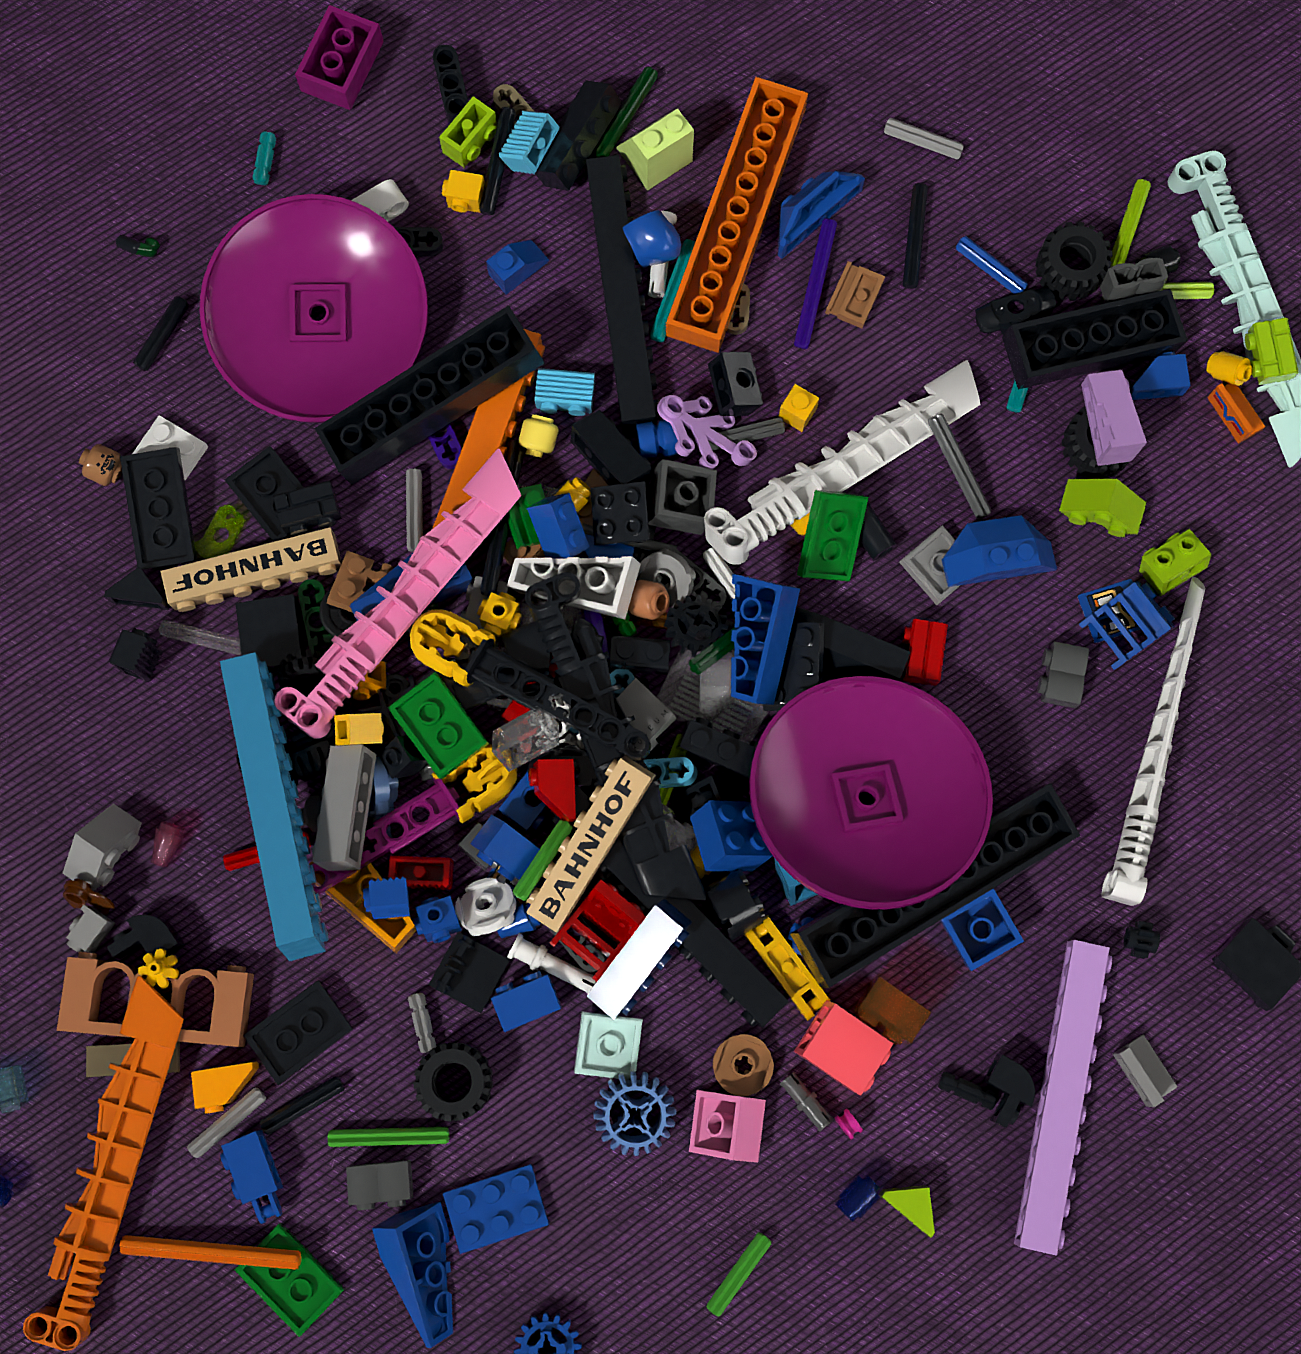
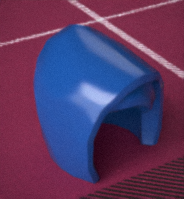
M660 210L647 213L623 227L624 234L633 249L638 263L642 267L662 264L676 259L680 255V236L675 227Z

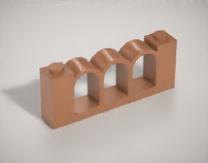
M79 952L78 958L67 957L57 1031L129 1037L119 1033L122 1026L121 1023L98 1022L102 987L107 975L116 969H122L127 974L130 980L129 1004L136 978L140 976L138 969L124 962L97 960V954ZM228 965L227 971L218 970L216 973L205 969H191L183 974L179 973L176 979L169 978L172 983L171 1005L182 1017L186 990L192 980L205 976L214 986L210 1031L181 1029L177 1041L245 1047L246 1039L243 1035L247 1033L254 974L245 973L246 967Z

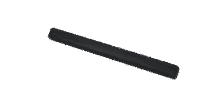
M514 440L510 443L506 463L518 487L525 448L520 446L518 441ZM506 515L492 530L480 587L481 594L484 596H490L491 592L495 594L497 592L509 532Z

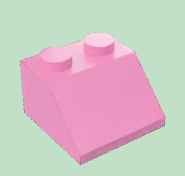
M697 1090L689 1152L735 1161L758 1163L766 1100Z

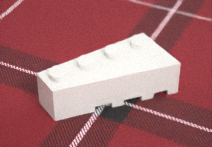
M623 556L622 558L567 557L565 559L515 558L507 587L518 593L526 594L527 589L531 585L560 573L569 572L578 578L581 593L576 600L566 605L625 620L641 563L632 556ZM565 580L559 585V591L565 595L571 594L575 590L576 585L570 580ZM542 591L533 594V597L545 600L548 598L547 594Z

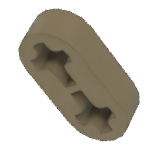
M744 283L741 294L746 296L740 298V305H735L734 311H739V319L744 322L739 323L738 327H733V323L729 322L727 331L734 335L745 332L749 323L750 289Z

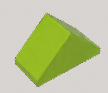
M923 1185L882 1189L878 1195L930 1238L934 1235L935 1230L929 1187Z

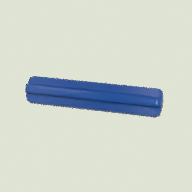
M964 236L959 240L956 250L1013 294L1026 290L1028 283L970 238Z

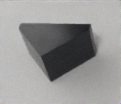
M137 567L115 583L104 594V597L112 604L169 610L170 608L165 597L140 567Z

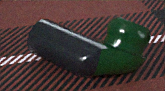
M119 235L116 239V246L118 248L151 258L156 256V251L160 248L159 242L151 237L146 238L145 243L125 235Z

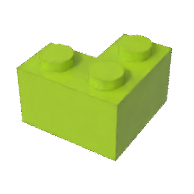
M1068 479L1059 511L1067 516L1073 524L1085 525L1086 522H1095L1105 527L1109 534L1116 537H1125L1126 534H1138L1146 502L1118 479Z

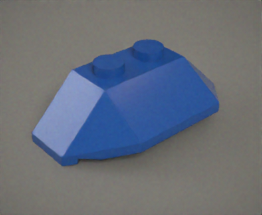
M840 171L822 172L815 179L813 177L809 178L802 185L801 191L795 196L789 195L781 204L778 256L783 259L822 225V221L825 218L830 219L857 196L863 189L865 178L861 174Z
M1022 515L967 523L942 558L948 587L1057 570L1051 542Z

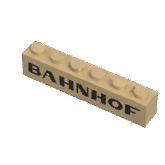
M331 527L162 570L161 576L168 604L174 610L186 612L195 609V605L207 603L212 605L221 603L225 597L233 595L235 597H245L252 594V591L256 589L272 590L278 588L280 583L303 582L308 579V576L314 574L330 575L340 568L342 561L336 536Z
M626 756L620 758L619 761L614 759L605 772V775L609 777L603 787L600 785L596 787L589 799L593 802L588 812L583 810L573 825L577 828L572 838L567 836L558 849L561 856L557 863L552 861L548 865L542 876L546 881L541 889L536 887L527 900V903L531 905L526 913L556 933L567 921L656 776Z

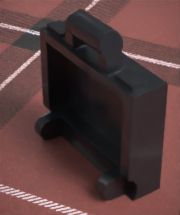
M1253 917L1245 920L1212 958L1214 961L1213 965L1217 969L1221 968L1254 1000L1253 1004L1256 1007H1261L1265 1011L1272 1010L1301 977V963L1291 954L1295 946V940L1278 924L1266 930Z

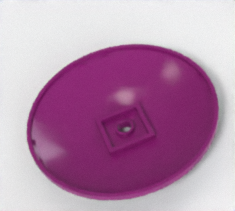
M304 194L281 198L254 210L241 219L221 240L209 261L203 278L200 293V321L204 341L215 366L223 378L243 398L258 408L287 420L324 423L414 366L426 335L428 296L422 271L411 248L398 231L383 217L371 209L345 198L322 194ZM317 306H322L326 310L325 317L320 321H315L311 317L313 308Z
M874 676L843 677L826 681L803 691L784 705L769 722L761 735L751 764L749 789L752 813L760 835L773 857L795 880L822 897L847 906L885 910L914 905L932 898L956 882L969 868L983 846L989 830L993 804L992 783L988 766L977 741L966 725L946 705L928 693L896 680ZM862 792L871 794L874 798V803L872 805L862 804L858 797L859 794Z

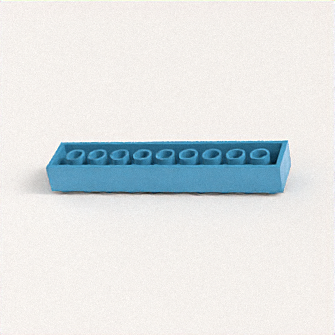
M255 652L220 661L276 946L289 961L326 952L324 942L329 940L325 923H321L318 912L322 911V904L319 894H315L312 883H316V875L313 866L309 865L306 855L310 854V847L307 837H303L300 828L305 825L301 809H297L295 802L299 795L294 780H291L289 771L293 770L292 761L289 753L285 752L283 745L287 743V737L284 727L280 726L278 717L282 716L274 703L275 699L272 690H276L272 673H269L266 662H261Z

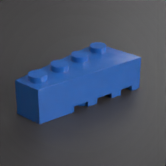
M732 574V584L735 585V599H732V611L735 612V630H732L731 640L734 642V657L731 658V697L755 704L774 705L800 589L749 576Z

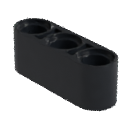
M446 44L440 45L434 50L433 62L447 122L450 125L459 114L452 112L462 110L468 103L457 52L452 46ZM445 61H450L449 64H442ZM451 85L457 86L456 88L448 89Z

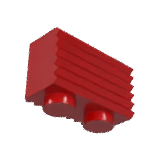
M390 856L388 879L390 877L393 880L396 877L401 879L403 876L407 880L408 888L411 887L412 889L418 888L420 890L424 888L426 890L429 888L432 890L435 888L438 890L441 888L444 890L446 888L451 890L454 861L451 858Z

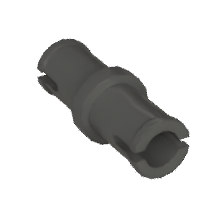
M795 1072L791 1073L780 1083L797 1103L796 1108L798 1111L802 1110L819 1132L834 1120L816 1099L817 1094L815 1092L811 1093Z

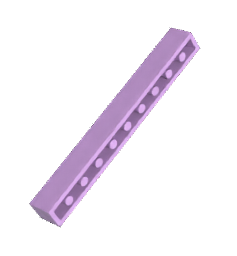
M1078 940L1067 941L1014 1244L1021 1248L1057 1256L1058 1249H1062L1064 1244L1065 1231L1061 1230L1063 1217L1067 1218L1070 1210V1199H1067L1068 1187L1073 1186L1076 1170L1072 1167L1074 1155H1078L1081 1146V1138L1077 1136L1079 1124L1082 1125L1086 1117V1106H1083L1084 1094H1088L1091 1087V1076L1088 1075L1090 1063L1093 1064L1096 1058L1097 1047L1093 1045L1095 1033H1099L1101 1028L1102 1016L1098 1015L1100 1003H1104L1107 995V986L1103 985L1105 973L1110 972L1112 965L1109 947Z

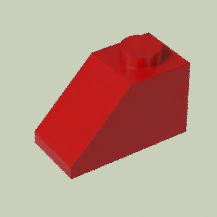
M538 759L533 764V768H529V785L534 786V794L560 819L572 823L576 820L574 759Z

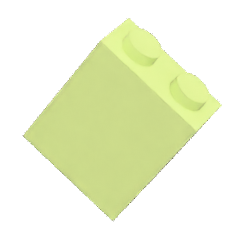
M676 109L627 139L616 148L645 188L650 190L693 162L694 129L679 109Z

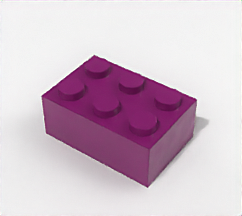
M329 5L295 73L301 92L351 110L384 42L380 25Z

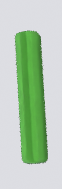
M562 819L558 821L514 887L513 894L523 901L528 899L542 878L546 868L557 855L562 842L573 831V826Z
M759 1232L756 1234L707 1303V1309L715 1316H721L770 1247L771 1240L763 1233Z

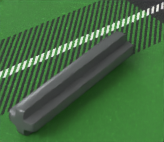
M781 417L718 433L737 444L742 440L751 442L783 434L785 432V424ZM708 440L712 451L722 449Z

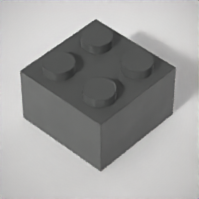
M662 459L651 471L648 524L698 535L705 532V513L709 509L714 508L717 470Z

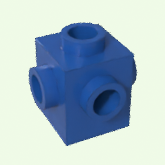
M451 896L441 899L438 897L428 898L422 901L420 906L416 907L418 917L413 918L418 935L424 934L427 942L440 943L448 940L451 934L462 931Z

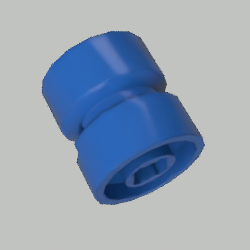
M660 420L658 425H654L652 421L636 424L641 457L653 459L657 458L659 453H662L665 457L679 455L675 450V444L678 440L671 423Z

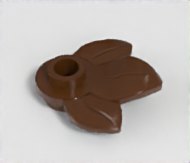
M82 879L68 880L63 886L65 890L63 897L73 908H81L82 905L87 903L96 907L106 916L110 908L114 909L115 907L109 898L92 891L90 884Z

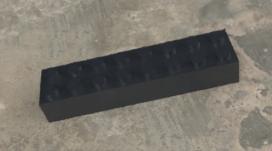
M508 305L320 424L315 430L338 472L353 485L545 364V362Z

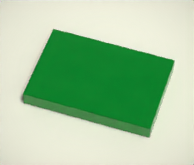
M815 490L797 571L798 576L850 581L869 497L859 494Z
M436 672L388 707L394 718L441 780L489 744Z
M279 1223L257 1247L299 1250L301 1252L299 1268L292 1270L239 1265L235 1271L294 1333L301 1337L345 1288L282 1223Z

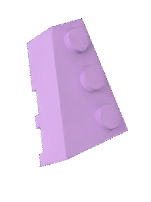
M1122 370L1088 374L1081 386L1097 465L1130 462L1145 446L1147 441L1130 394L1129 382L1125 379Z

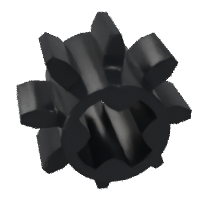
M1135 921V926H1127L1123 944L1124 948L1131 949L1130 956L1145 959L1148 958L1149 953L1155 954L1157 952L1160 933L1152 930L1153 923Z

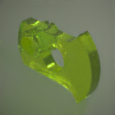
M232 505L219 507L203 538L194 542L195 549L204 559L230 553L246 520ZM231 513L235 517V519L232 517L230 519H226V516ZM220 528H225L229 531L228 539L224 542H216L214 540V533Z

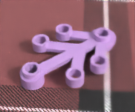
M669 395L663 397L658 402L657 410L659 415L665 421L671 423L678 442L675 444V450L679 455L686 457L695 448L693 440L687 435L685 425L691 429L702 457L699 459L700 467L713 470L719 463V459L713 453L708 440L730 453L732 461L738 466H746L755 459L757 451L752 443L742 440L735 444L711 429L718 427L722 431L729 430L735 424L734 416L715 415L694 418L688 414L695 412L699 416H705L712 408L708 398L700 396L697 400L683 402L680 397Z

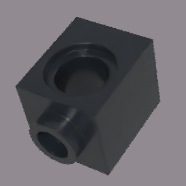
M408 736L395 737L378 753L391 778L415 776L428 764Z

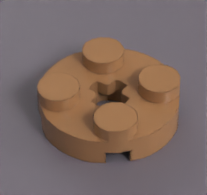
M740 1034L729 1037L719 1045L713 1057V1070L715 1079L724 1090L737 1096H749L767 1086L773 1074L774 1062L769 1049L763 1041L752 1035ZM743 1056L748 1057V1063L752 1065L751 1070H745L743 1074H739L738 1067L734 1065L735 1060H741Z

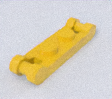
M767 915L766 919L763 920V924L743 934L807 1021L815 1016L814 1012L820 1009L826 1000L830 1001L826 993L818 985L812 974ZM768 933L773 941L764 946L760 939ZM810 989L815 997L806 1003L801 995Z

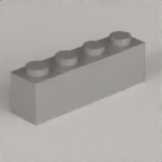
M363 744L330 746L329 757L326 760L327 771L325 784L321 791L322 803L320 814L317 818L318 829L316 842L312 849V862L327 871L360 870L377 754Z

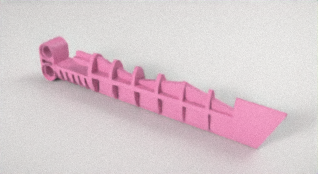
M499 448L462 489L472 498L452 514L443 511L441 515L445 520L420 538L408 563L406 564L403 561L398 563L403 572L391 593L378 586L376 591L385 599L365 615L356 611L354 616L358 621L338 637L334 636L332 638V646L315 664L325 674V677L307 697L293 687H285L277 692L274 700L276 708L309 737L319 739L328 734L331 729V720L337 714L335 712L337 707L344 706L343 700L345 698L350 699L351 695L349 693L353 689L357 690L359 688L357 684L360 681L364 682L366 680L364 677L366 673L373 672L436 595L522 496ZM297 701L292 708L288 709L292 702ZM318 717L314 724L309 725L313 718Z

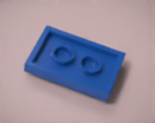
M532 1164L443 1192L460 1254L549 1225Z

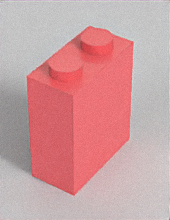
M826 1000L794 1052L852 1092L861 1096L863 1092L868 1091L875 1080L874 1074L879 1066L884 1065L889 1059L893 1043L837 1004Z

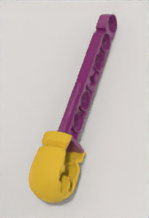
M491 744L484 747L442 780L433 772L434 786L373 822L374 826L365 832L364 841L368 840L370 843L376 841L377 844L374 845L375 852L371 854L368 850L362 852L360 869L389 851L391 854L395 853L453 816H456L461 823H464L474 817L475 811L482 812L503 799L512 791L517 781L518 770L511 755L503 748ZM480 764L481 769L477 771V765ZM467 771V777L462 781L463 785L469 793L476 791L481 794L476 798H469L466 804L459 807L456 803V800L460 799L454 787L447 789L445 784L455 781L457 776ZM487 784L486 791H484L483 785ZM424 807L429 811L430 816L425 822H417L413 819L412 813L416 808ZM399 823L403 826L404 832L399 838H391L387 835L386 831L390 824ZM315 863L311 864L314 871H320L325 874L324 883L319 887H313L315 894L325 892L359 870L327 871Z

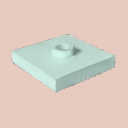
M582 1011L574 1073L619 1079L618 1075L623 1073L625 1080H631L630 1072H636L643 1019L618 1016L613 1020L608 1014Z

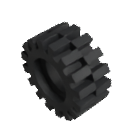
M306 649L305 654H301V650L295 651L296 656L293 657L290 653L286 656L287 661L281 660L280 667L277 669L280 690L285 687H293L307 697L325 677V674L315 666L321 658L320 652L315 651L312 655L311 650ZM306 673L316 675L308 681L295 680L299 675Z

